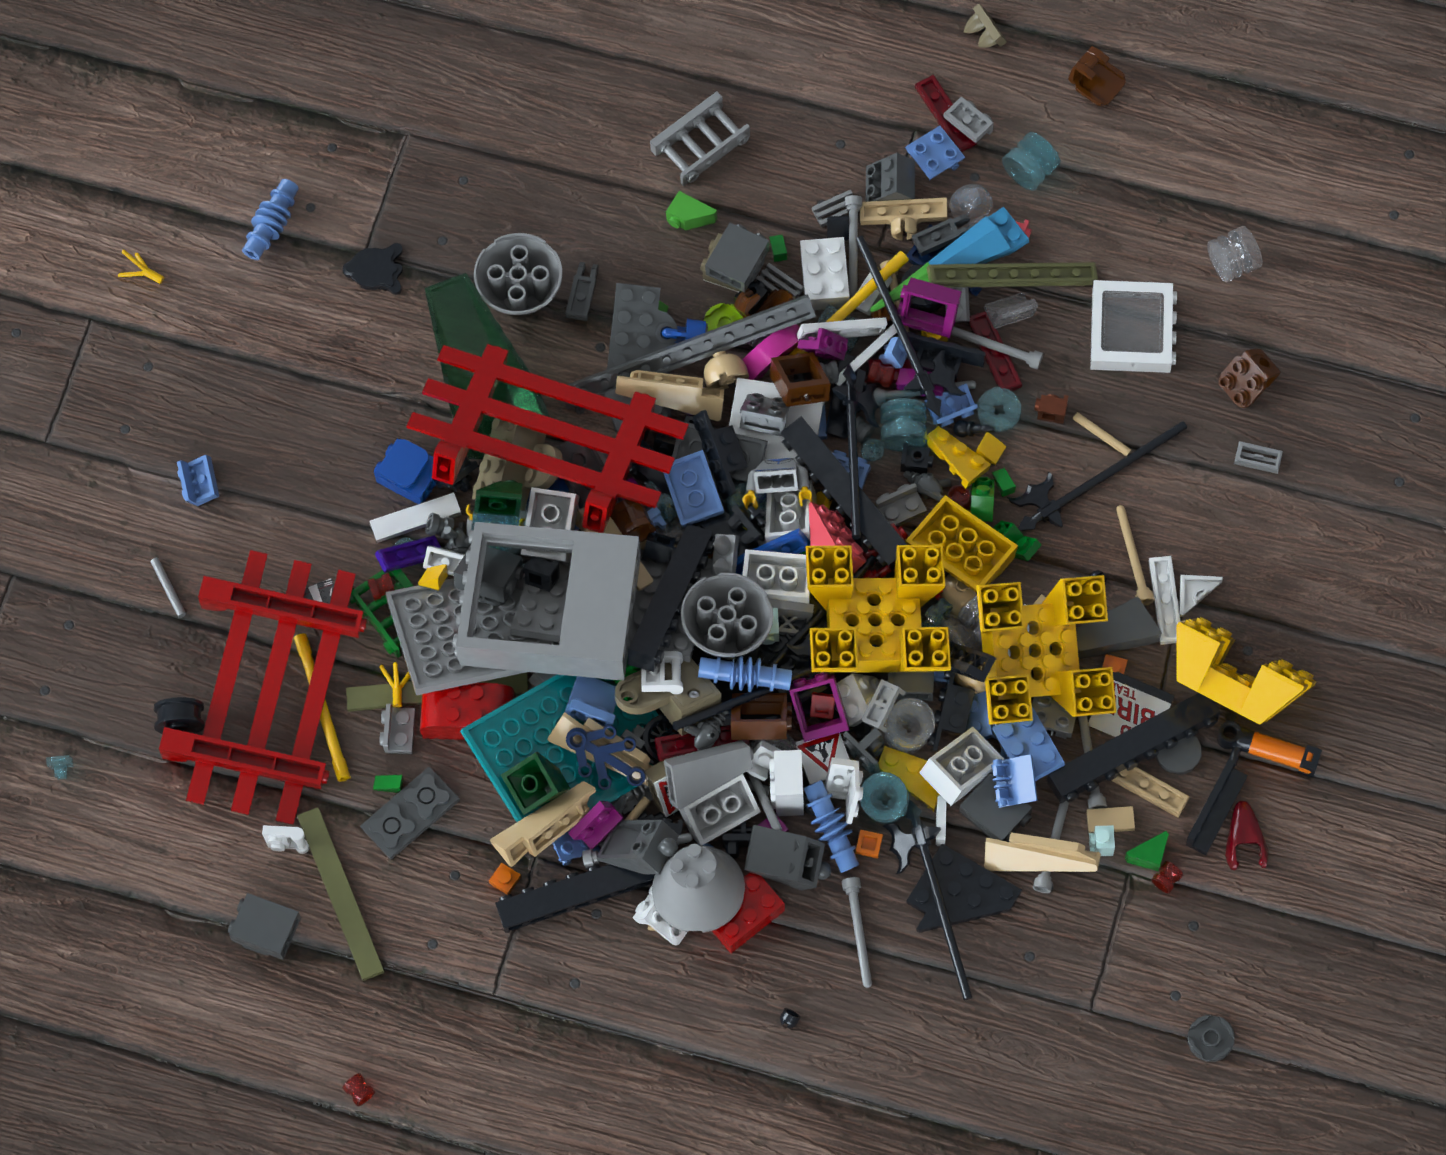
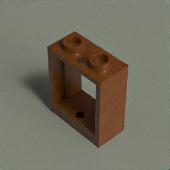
M814 352L771 358L770 377L786 407L829 401L830 381ZM810 372L814 380L790 383L786 375Z
M732 693V698L745 693ZM769 693L732 708L731 740H787V730H792V702H787V693ZM742 715H781V719H742Z

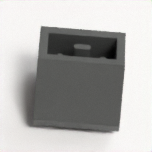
M895 153L866 166V202L915 199L914 160Z

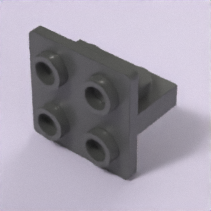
M759 393L748 394L740 409L741 421L739 428L782 436L780 432L786 427L790 407H786L782 398L779 397L772 399L764 397V395Z
M875 727L858 743L845 731L843 733L845 740L843 743L846 746L847 752L854 758L858 756L864 769L870 774L874 772L878 776L881 771L878 762L874 758L884 749L883 746L885 744L882 733Z

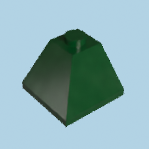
M515 480L498 481L477 489L474 513L519 517L523 483H518Z
M535 752L501 774L523 815L545 805L571 789L560 769L539 752Z

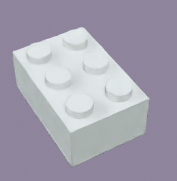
M844 237L801 240L800 253L804 295L808 294L814 310L841 308L850 299Z
M809 480L810 489L808 490L812 492L813 503L817 504L812 480ZM801 490L767 493L765 539L767 543L798 528L801 529L810 541V500L804 499L802 501L803 506H800L799 492Z
M531 487L525 526L574 531L580 496L573 493ZM530 549L521 550V555L534 556L569 563L571 554Z
M745 549L742 575L758 583L767 593L768 598L810 603L811 592L807 589L806 555Z
M971 727L930 757L920 771V774L952 806L976 788L989 773L993 774V768H991L993 760H1004V758L974 727Z
M774 751V759H769L771 805L773 809H776L777 816L804 815L802 751Z
M743 774L688 806L679 809L692 838L701 846L761 812Z

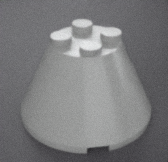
M527 233L507 234L495 239L494 243L483 249L478 256L474 268L475 286L484 302L499 312L510 315L535 313L546 306L557 294L562 282L561 261L557 252L542 238Z
M719 573L717 576L702 578L689 589L682 603L681 621L686 635L698 648L715 657L718 656L732 660L733 657L735 658L755 650L766 640L773 623V607H771L767 593L752 579L736 573Z
M691 844L677 851L674 855L669 856L660 874H655L652 884L653 901L660 916L672 927L685 932L702 931L704 933L724 926L737 914L744 900L745 881L737 862L722 850L698 844Z

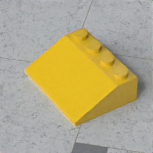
M946 495L905 541L907 545H943L944 570L976 593L977 585H988L1002 574L1014 560L1018 547L1017 544Z

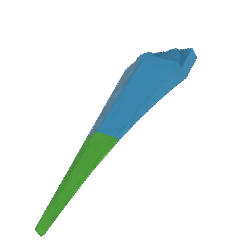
M1003 207L989 217L985 216L890 292V296L893 302L902 299L900 295L903 285H908L911 277L929 282L927 273L929 264H985L1014 253L1029 243V238ZM883 299L870 308V312H875L885 307Z

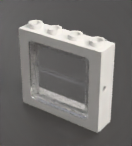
M1093 281L1090 370L1170 373L1171 366L1176 364V352H1172V345H1176V331H1172V325H1176L1177 311H1173V304H1177V291H1173V283Z

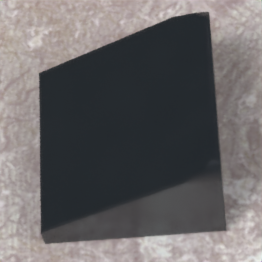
M828 216L827 238L844 237V241L849 240V217Z

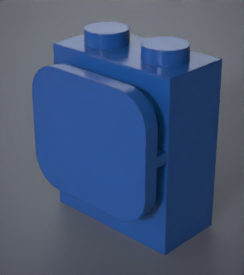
M397 438L394 444L391 443L388 446L385 458L382 462L379 461L374 469L376 482L416 504L424 503L438 481L432 479L433 457L425 449L412 442Z

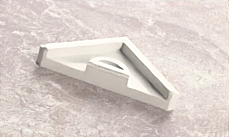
M1181 575L1180 617H1183L1222 583L1223 577Z

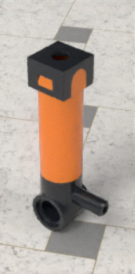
M1234 721L1222 723L1217 735L1218 744L1222 748L1232 749L1229 759L1235 762L1234 767L1237 766L1240 753L1243 751L1299 769L1298 773L1314 777L1322 749L1307 745L1305 748L1240 727ZM1232 732L1235 737L1229 739L1224 736V733Z

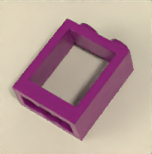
M911 277L908 285H903L900 298H904L903 302L900 301L897 310L903 325L950 338L955 325L962 291ZM912 296L948 305L946 316L942 317L910 308Z
M822 672L810 680L800 678L793 681L789 692L804 742L849 730V722L834 673ZM830 683L840 718L808 726L798 692Z

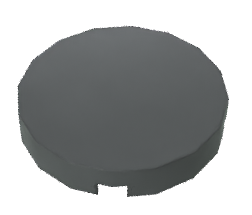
M1195 736L1189 739L1184 737L1173 748H1164L1158 751L1159 754L1156 756L1159 765L1169 773H1177L1178 775L1189 773L1198 766L1202 755L1200 742Z
M1204 1015L1197 1018L1191 1024L1187 1034L1188 1045L1191 1052L1197 1058L1206 1062H1217L1231 1053L1235 1033L1232 1026L1224 1018Z

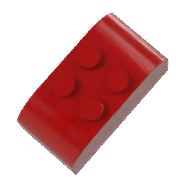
M473 683L422 694L421 735L423 739L465 740L460 732L462 728L515 699V691L512 687L504 684Z

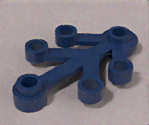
M607 724L603 729L586 732L579 727L573 728L567 733L566 743L569 748L576 751L579 764L578 773L581 777L587 778L592 773V766L587 763L585 750H587L594 756L599 777L598 786L602 790L609 789L612 784V779L607 774L605 762L627 775V781L630 785L640 786L644 783L646 778L644 769L638 766L631 767L610 754L624 750L628 752L633 751L636 747V740L633 737L628 736L620 742L597 746L591 741L604 737L606 739H613L616 736L617 729L614 725ZM607 728L613 729L614 734L607 735L605 733V730ZM575 735H580L582 737V741L575 742L573 737ZM627 740L632 741L633 747H626L625 742ZM584 766L588 767L589 773H582L581 768ZM634 772H639L641 774V777L639 779H635L632 776V774ZM607 779L609 785L603 786L601 780Z

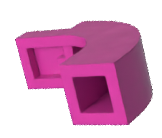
M797 324L772 333L742 359L748 370V379L756 381L761 379L770 369L771 358L785 356L798 346L797 332L800 327Z

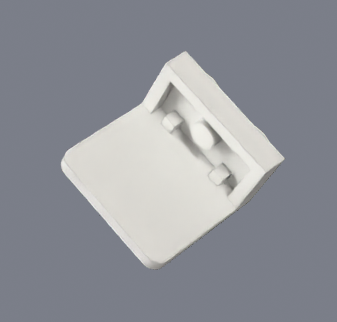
M852 673L837 683L849 727H855L863 722L861 719L880 683L878 678ZM892 710L890 711L887 718L893 715Z
M832 757L824 786L828 794L832 793L833 797L831 798L846 800V824H852L853 817L858 816V801H862L863 787H860L863 771H859V761Z
M651 886L645 901H642L636 907L633 919L639 924L650 925L672 945H679L687 932L672 927L660 916L654 905Z

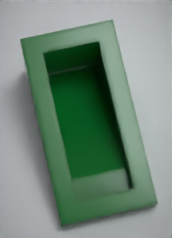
M783 234L770 236L774 262L787 260V250Z
M1005 468L992 472L1002 497L1015 493L1016 486Z
M375 776L373 790L399 793L403 787V776Z

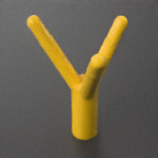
M122 250V253L143 271L119 273L118 277L146 276L159 284L163 282L164 276L148 268L139 253H135L136 258H134L126 250Z
M393 663L394 681L385 667L380 665L379 668L393 688V707L401 708L402 688L410 678L409 671L399 684L398 663Z

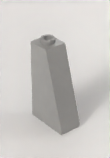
M742 740L665 759L664 765L670 804L678 810L682 809L752 768L751 760L754 758L752 748Z

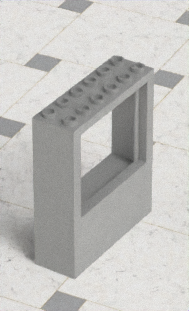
M475 522L474 530L469 532L471 551L467 550L466 552L468 569L463 572L462 584L465 587L464 592H460L459 605L462 606L461 613H457L456 617L458 634L454 633L453 637L455 657H458L460 666L624 681L641 559L639 536ZM487 546L572 553L559 645L473 637Z

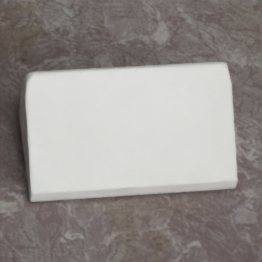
M427 546L423 568L427 569L446 564L448 575L454 576V571L465 554L435 546Z

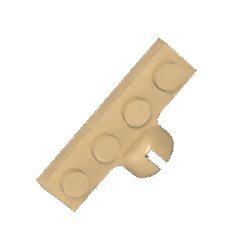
M947 198L862 202V207L860 208L861 225L889 224L891 225L892 237L903 241V231L907 232V241L911 240L912 236L917 233L918 223L948 220Z

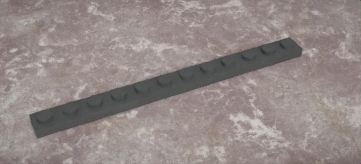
M807 294L567 385L605 396L604 392L616 389L617 376L619 375L630 377L631 372L636 370L667 373L712 356L717 352L731 349L814 318L816 314ZM564 402L567 410L576 407V405Z

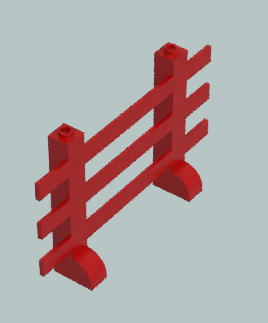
M487 344L482 357L443 345L437 361L474 372V375L467 390L428 378L424 386L423 395L459 406L452 424L415 412L412 413L407 423L408 429L442 439L434 451L432 479L453 485L470 448L593 488L585 502L582 527L598 533L605 532L619 497L656 508L661 492L628 482L626 478L633 463L670 474L675 461L674 457L640 447L647 429L683 440L689 427L688 423L654 413L656 398L648 394L635 392L629 405L508 366V350L499 346ZM499 381L622 420L623 422L616 438H612L492 399ZM484 415H488L608 454V458L600 473L477 433V430Z
M250 550L241 584L204 576L198 596L201 609L211 611L234 610L203 735L164 727L159 751L162 759L177 762L195 761L186 798L187 802L204 805L214 766L240 771L231 811L249 815L259 776L284 781L285 784L276 821L294 825L303 786L321 790L322 785L327 784L330 771L326 770V763L310 760L341 634L359 638L360 632H365L367 619H364V611L348 608L356 573L338 570L331 601L328 604L304 598L312 567L311 563L294 560L286 594L261 589L260 584L268 554ZM257 615L279 620L248 744L243 745L221 740L252 616ZM301 625L323 630L293 752L292 755H287L265 749L296 626Z

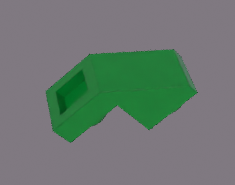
M1001 520L993 527V529L1018 545L1015 554L1017 559L1029 561L1042 546L1038 539L1024 536L1014 523Z

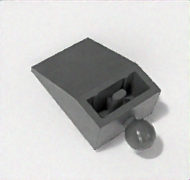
M622 820L609 833L596 859L641 874H660L668 857L674 855L678 850L676 841L679 835L663 820Z
M758 825L753 826L744 870L798 890L816 888L818 879L825 880L832 872L831 866L827 862L822 861L825 843L802 835Z

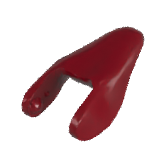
M1239 801L1234 807L1226 844L1225 856L1231 870H1237L1239 862L1236 860L1235 848L1237 845L1257 843L1260 846L1259 865L1262 868H1266L1269 853L1258 820L1247 801Z

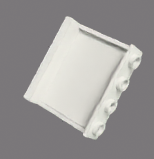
M737 378L729 426L733 425L736 434L768 441L764 460L795 459L798 455L794 450L789 452L781 442L784 440L783 436L739 428L741 421L740 409L748 394L759 393L764 395V397L772 399L776 397L781 398L774 383ZM825 402L791 406L788 411L785 428L802 416L818 435ZM807 466L804 467V468H806V470H807L808 473L811 472V471L807 468Z

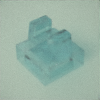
M70 755L46 757L47 767L54 769L55 778L58 780L67 779V768L73 767V758Z

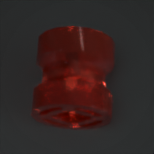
M874 361L870 368L867 382L872 384L880 383L882 387L889 389L894 378L895 367H885L881 363Z
M962 485L953 486L948 492V497L968 510L970 504L969 490L965 489Z
M389 573L383 574L378 579L372 578L367 580L374 601L381 599L382 596L386 595V592L395 590Z
M1165 861L1161 866L1160 873H1155L1151 881L1158 889L1169 894L1174 888L1173 884L1180 881L1183 877V872L1171 862Z
M361 1073L351 1077L342 1087L346 1094L353 1096L352 1101L358 1107L369 1101L375 1094V1090L371 1086L366 1085L365 1078Z

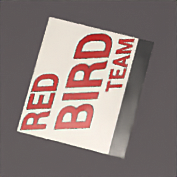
M1113 672L1116 713L1091 715L1088 724L1090 727L1117 737L1169 709L1175 695L1122 673Z

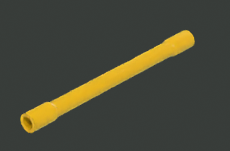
M899 251L880 270L884 282L909 261L902 251ZM872 278L826 322L843 321L877 289L874 279ZM796 347L789 355L802 354L808 352H805Z
M301 633L294 637V641L310 684L315 663L307 634ZM325 699L320 722L332 757V765L337 781L343 782L350 779L351 776L346 760L343 757Z

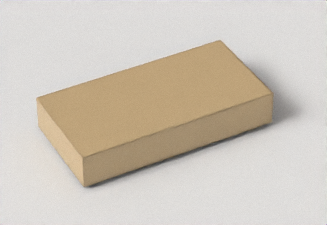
M1133 806L1087 809L1086 811L1088 834L1094 833L1095 826L1114 825V832L1135 831Z

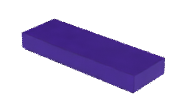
M434 535L377 550L375 556L383 572L387 573L424 563L427 546L439 548L441 546Z

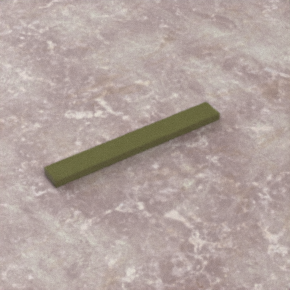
M1095 262L929 264L927 267L929 282L948 288L1093 285V281L1098 280Z
M527 672L478 682L508 685L514 689L516 695H522L529 691ZM412 681L406 682L402 688V706L421 705L422 694L416 695ZM390 684L346 688L348 712L386 708V703L391 704L393 707V688Z
M317 807L297 815L362 980L365 981L385 973L319 808Z

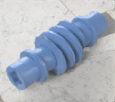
M282 179L277 189L271 191L270 201L260 203L259 209L256 210L255 216L251 220L254 229L252 232L247 233V242L242 249V252L247 257L259 260L264 250L270 248V240L279 239V233H282L284 230L282 226H286V219L291 218V213L287 209L294 205L295 201L293 198L299 190L294 182Z
M718 656L717 659L700 658L698 678L712 679L713 683L716 684L717 680L730 682V689L732 690L736 682H738L740 691L743 690L745 684L748 685V692L752 691L754 685L757 687H768L769 691L772 692L774 688L790 690L792 670L777 668V664H773V667L761 666V658H757L755 665H753L752 657H748L745 664L743 656H739L736 663L734 657L733 662L720 660L721 657Z
M822 780L804 787L803 789L809 800L807 807H812L816 816L811 825L820 824L815 833L824 832V835L818 840L820 842L828 841L827 844L833 854L830 858L835 859L841 873L858 866L859 862L853 851L856 847L855 845L851 846L847 835L853 831L852 829L843 830L848 824H846V821L840 822L839 820L845 816V813H836L839 808L835 809L831 802L832 793H827Z

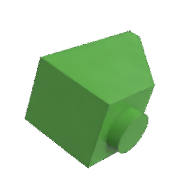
M679 191L666 210V218L668 223L674 228L680 227L684 230H689L715 223L717 221V210Z

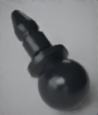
M959 420L954 424L953 431L956 436L964 438L968 435L973 437L975 433L986 434V432H993L994 427L975 425L973 421L968 423L965 420Z

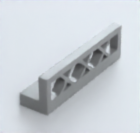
M768 598L771 607L778 608V617L785 621L779 627V634L794 636L799 630H796L791 623L796 620L807 619L808 621L813 615L814 604Z

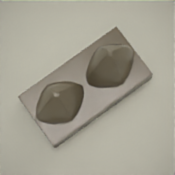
M981 4L972 8L975 13L969 18L963 32L975 33L986 28L979 38L978 47L987 48L996 44L1001 47L1007 43V40L987 10Z

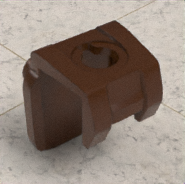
M1091 46L1074 65L1068 80L1075 85V90L1098 106H1105L1124 87L1126 81L1125 74L1108 62L1110 58L1104 52Z
M749 288L745 293L741 292L734 304L735 309L743 318L751 316L748 314L749 310L761 298L758 294L749 297L753 292ZM775 289L756 309L754 314L794 300V296L784 289Z
M1262 349L1246 350L1242 355L1234 357L1220 374L1218 383L1238 407L1246 408L1251 406L1266 387L1268 388L1278 378L1281 371Z
M625 499L615 505L611 519L622 535L639 536V542H644L650 533L657 531L653 521L650 520L644 507L645 505Z

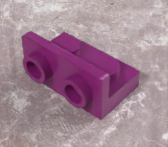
M819 328L817 338L799 339L797 348L808 353L814 352L815 356H821L822 359L844 360L848 339L827 329Z
M599 801L568 834L574 840H583L590 849H594L623 820V816L610 801Z

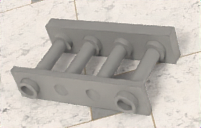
M717 91L650 140L651 152L656 157L661 153H666L682 171L680 173V180L683 186L694 182L699 177V174L738 145L745 144L750 137V126L748 124L739 129L721 110L723 100ZM710 116H716L732 135L722 141L705 123V120ZM694 128H699L716 147L706 154L688 133ZM678 140H682L699 158L691 166H688L672 148V145Z

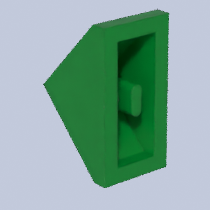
M1167 831L1127 851L1125 855L1126 862L1159 871L1169 835Z

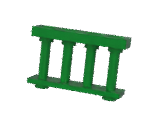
M401 569L387 573L381 570L355 589H352L350 603L353 604L355 602L361 611H364V615L385 641L383 646L390 655L394 653L399 658L401 653L398 648L400 646L398 636L392 640L385 631L394 624L392 615L380 623L373 615L374 611L388 603L386 593L369 605L364 603L360 595L385 578L392 577L396 582L394 584L395 587L389 591L413 587V584Z

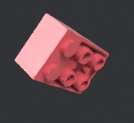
M810 502V546L851 545L854 574L866 562V559L862 554L863 549L852 539V531L846 526L845 518L838 511H832L824 505Z

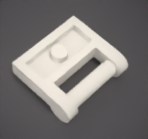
M664 651L663 661L661 664H657L654 672L641 669L642 692L681 694L683 692V683L681 682L682 653L679 651ZM670 662L672 665V680H665V663Z
M263 825L262 835L268 848H271V850L281 852L285 851V849H296L300 854H305L309 851V845L307 840L304 839L305 834L301 828Z

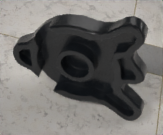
M394 243L384 249L366 248L361 250L351 261L344 264L343 274L351 278L363 289H385L397 295L402 291L401 284L397 279L403 272V267L401 264H395L394 261L403 253V248L401 244Z

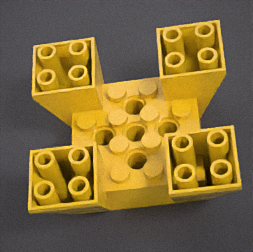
M851 545L805 547L807 589L827 612V628H810L812 672L951 671L948 627H922L920 610L924 604L945 588L943 545H897L894 578H853Z
M1104 575L1060 579L1042 604L1023 605L1021 582L977 585L982 651L996 658L985 679L989 725L1033 721L1031 697L1051 696L1073 717L1116 713L1112 667L1080 670L1076 624L1108 621ZM1029 647L1032 650L1031 655L1029 654ZM1008 649H1010L1011 651L1010 657L1008 655ZM1031 670H1033L1034 673L1033 678L1031 676Z
M1202 617L1186 619V621H1179L1177 624V682L1258 724L1272 719L1314 687L1317 682L1313 680L1314 675L1305 670H1299L1298 672L1292 669L1293 664L1283 659L1263 664L1256 678L1247 673L1240 675L1237 673L1238 669L1236 667L1223 663L1236 640L1231 637L1233 633L1221 627L1217 629L1211 627L1212 622Z

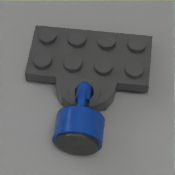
M616 283L607 369L671 346L674 343L708 332V323L702 320L687 319L685 327L677 326L674 319L668 313L658 310L661 288Z

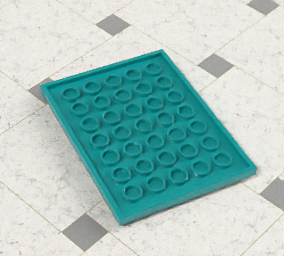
M555 675L460 730L516 822L539 808L523 815L501 774L535 752H539L560 769L570 788L583 781L595 787L596 792L589 797L587 806L590 808L589 811L599 801H610L612 803L622 795L638 787L630 785L626 776L606 768L607 774L612 779V784L609 789L602 790L598 786L599 777L595 762L587 759V763L592 766V773L587 778L581 777L578 773L577 755L548 741L549 735L565 712L577 676ZM596 678L616 686L614 681L611 679ZM616 704L613 712L616 716L612 725L616 727V735L620 737L626 729L632 732L637 724L644 728L652 718L658 716L656 710L642 715L630 714L621 710ZM575 719L576 721H578V722L581 723L582 725L585 723V722H583V721H580V720H578V719ZM608 728L609 731L614 733L613 729ZM586 766L582 767V773H589V768ZM602 779L601 784L603 786L609 785V781L607 779Z

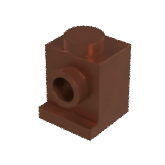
M1048 394L1041 395V398H1036L1034 411H1038L1037 419L1064 424L1069 396L1064 395V399L1057 395Z

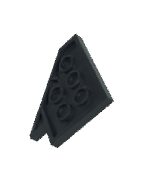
M941 844L932 859L951 925L1009 912L1022 892V889L944 844ZM925 870L906 900L908 905L925 914L916 928V931L919 933L942 928Z

